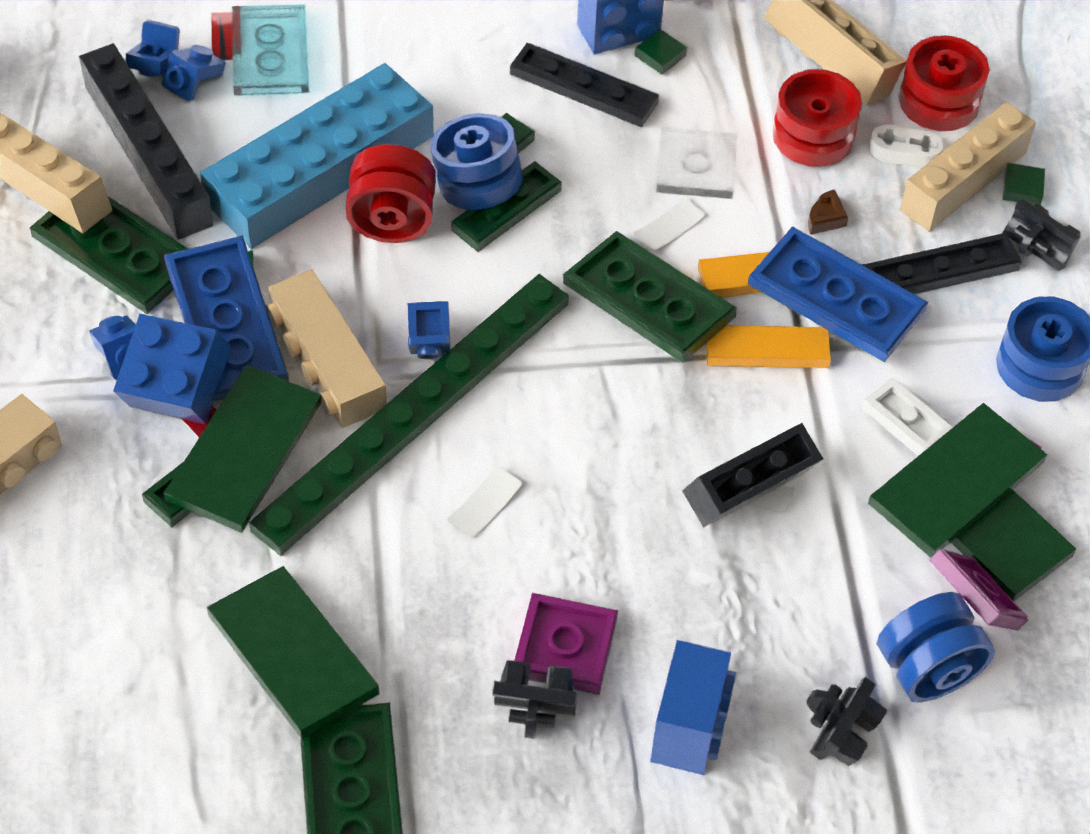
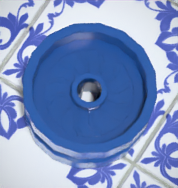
M484 113L464 115L444 124L435 132L430 141L431 156L434 167L437 170L440 193L447 203L459 209H486L506 202L518 192L523 182L520 157L517 154L514 128L506 119L494 114Z
M1054 296L1034 297L1021 302L1010 314L996 357L998 374L1005 384L1020 396L1038 402L1059 401L1071 396L1082 385L1088 365L1090 364V317L1086 311L1071 301Z
M940 593L915 603L893 618L878 635L876 645L890 668L899 669L896 678L912 702L922 703L954 692L983 672L994 658L996 650L981 626L973 625L975 617L959 593Z

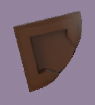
M835 189L823 193L813 205L808 219L810 234L847 227L848 216Z

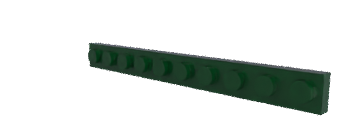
M541 274L535 276L249 522L250 532L279 556H282L568 305L569 295Z

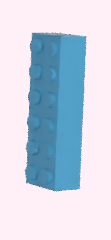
M384 62L200 172L201 183L209 195L211 210L237 236L243 235L245 244L252 249L348 190L351 164L356 155L365 149L382 144L402 145L414 149L434 136L433 105Z

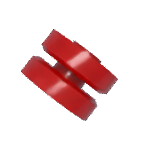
M943 35L931 36L920 40L910 49L906 61L904 77L898 96L902 111L911 121L919 126L935 131H955L968 126L977 117L990 68L987 57L977 46L962 38Z
M807 69L792 74L782 83L776 104L777 112L772 128L773 141L781 154L793 162L810 167L828 166L845 158L853 147L857 123L862 109L859 90L846 77L825 69Z
M382 144L365 149L356 155L351 164L349 190L345 206L347 221L354 230L366 238L379 242L402 243L423 235L432 223L433 197L435 196L436 170L427 157L417 150L402 145Z

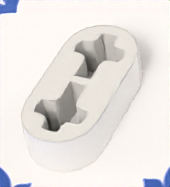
M883 124L873 130L869 151L879 161L921 169L942 153L944 146L942 139L933 132ZM884 141L891 142V145L884 144ZM922 148L928 149V152L922 151Z

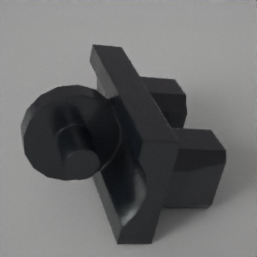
M1024 199L1017 202L1014 213L1002 232H1007L1009 238L1020 245L1019 252L1027 257L1033 253L1058 271L1065 268L1081 236L1080 231L1070 224L1064 226L1050 217L1049 211L1038 203L1032 205Z
M507 660L500 681H494L492 693L494 705L528 709L527 711L510 709L509 713L510 723L525 724V738L534 739L537 726L554 728L556 715L539 713V711L575 716L577 692H574L571 668L548 667L546 687L544 688L528 685L531 671L530 664Z
M864 677L857 688L848 687L843 694L842 689L834 684L830 685L827 691L816 689L811 692L806 700L807 706L814 713L810 722L817 728H822L823 725L824 727L809 753L819 760L832 755L848 766L860 760L868 746V742L854 733L851 728L854 723H857L867 732H871L882 722L888 711L871 695L876 686L875 683Z

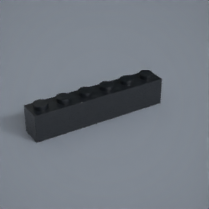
M112 43L79 55L85 88L177 240L214 226L207 191L116 45Z

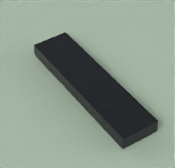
M528 42L510 64V75L641 128L659 102V94Z
M1006 232L862 265L909 292L918 294L1019 271L1022 260Z

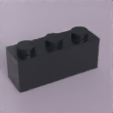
M801 422L698 476L682 492L704 528L805 474L824 458Z

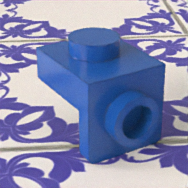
M153 20L143 22L141 43L126 53L125 61L129 68L138 70L140 75L146 77L162 75L165 72L169 53L179 50V27Z
M192 45L191 48L172 51L169 53L162 86L186 101L194 100L199 81L222 76L226 62L214 56L210 48L202 45Z
M448 301L407 303L408 348L410 354H417L420 359L441 358L442 353L448 352L451 349Z
M127 315L123 317H108L102 320L98 327L89 330L94 345L105 357L111 376L115 380L118 378L136 325Z

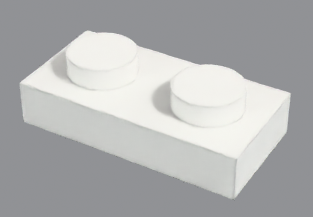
M893 377L866 397L863 402L862 409L918 456L953 428Z

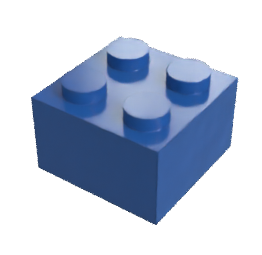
M578 0L577 26L593 55L642 42L650 35L657 33L658 29H661L664 0Z
M139 314L113 392L131 408L206 424L232 347L215 329Z
M681 640L676 641L656 719L651 763L704 775L707 760L717 761L737 673L728 670L731 652Z

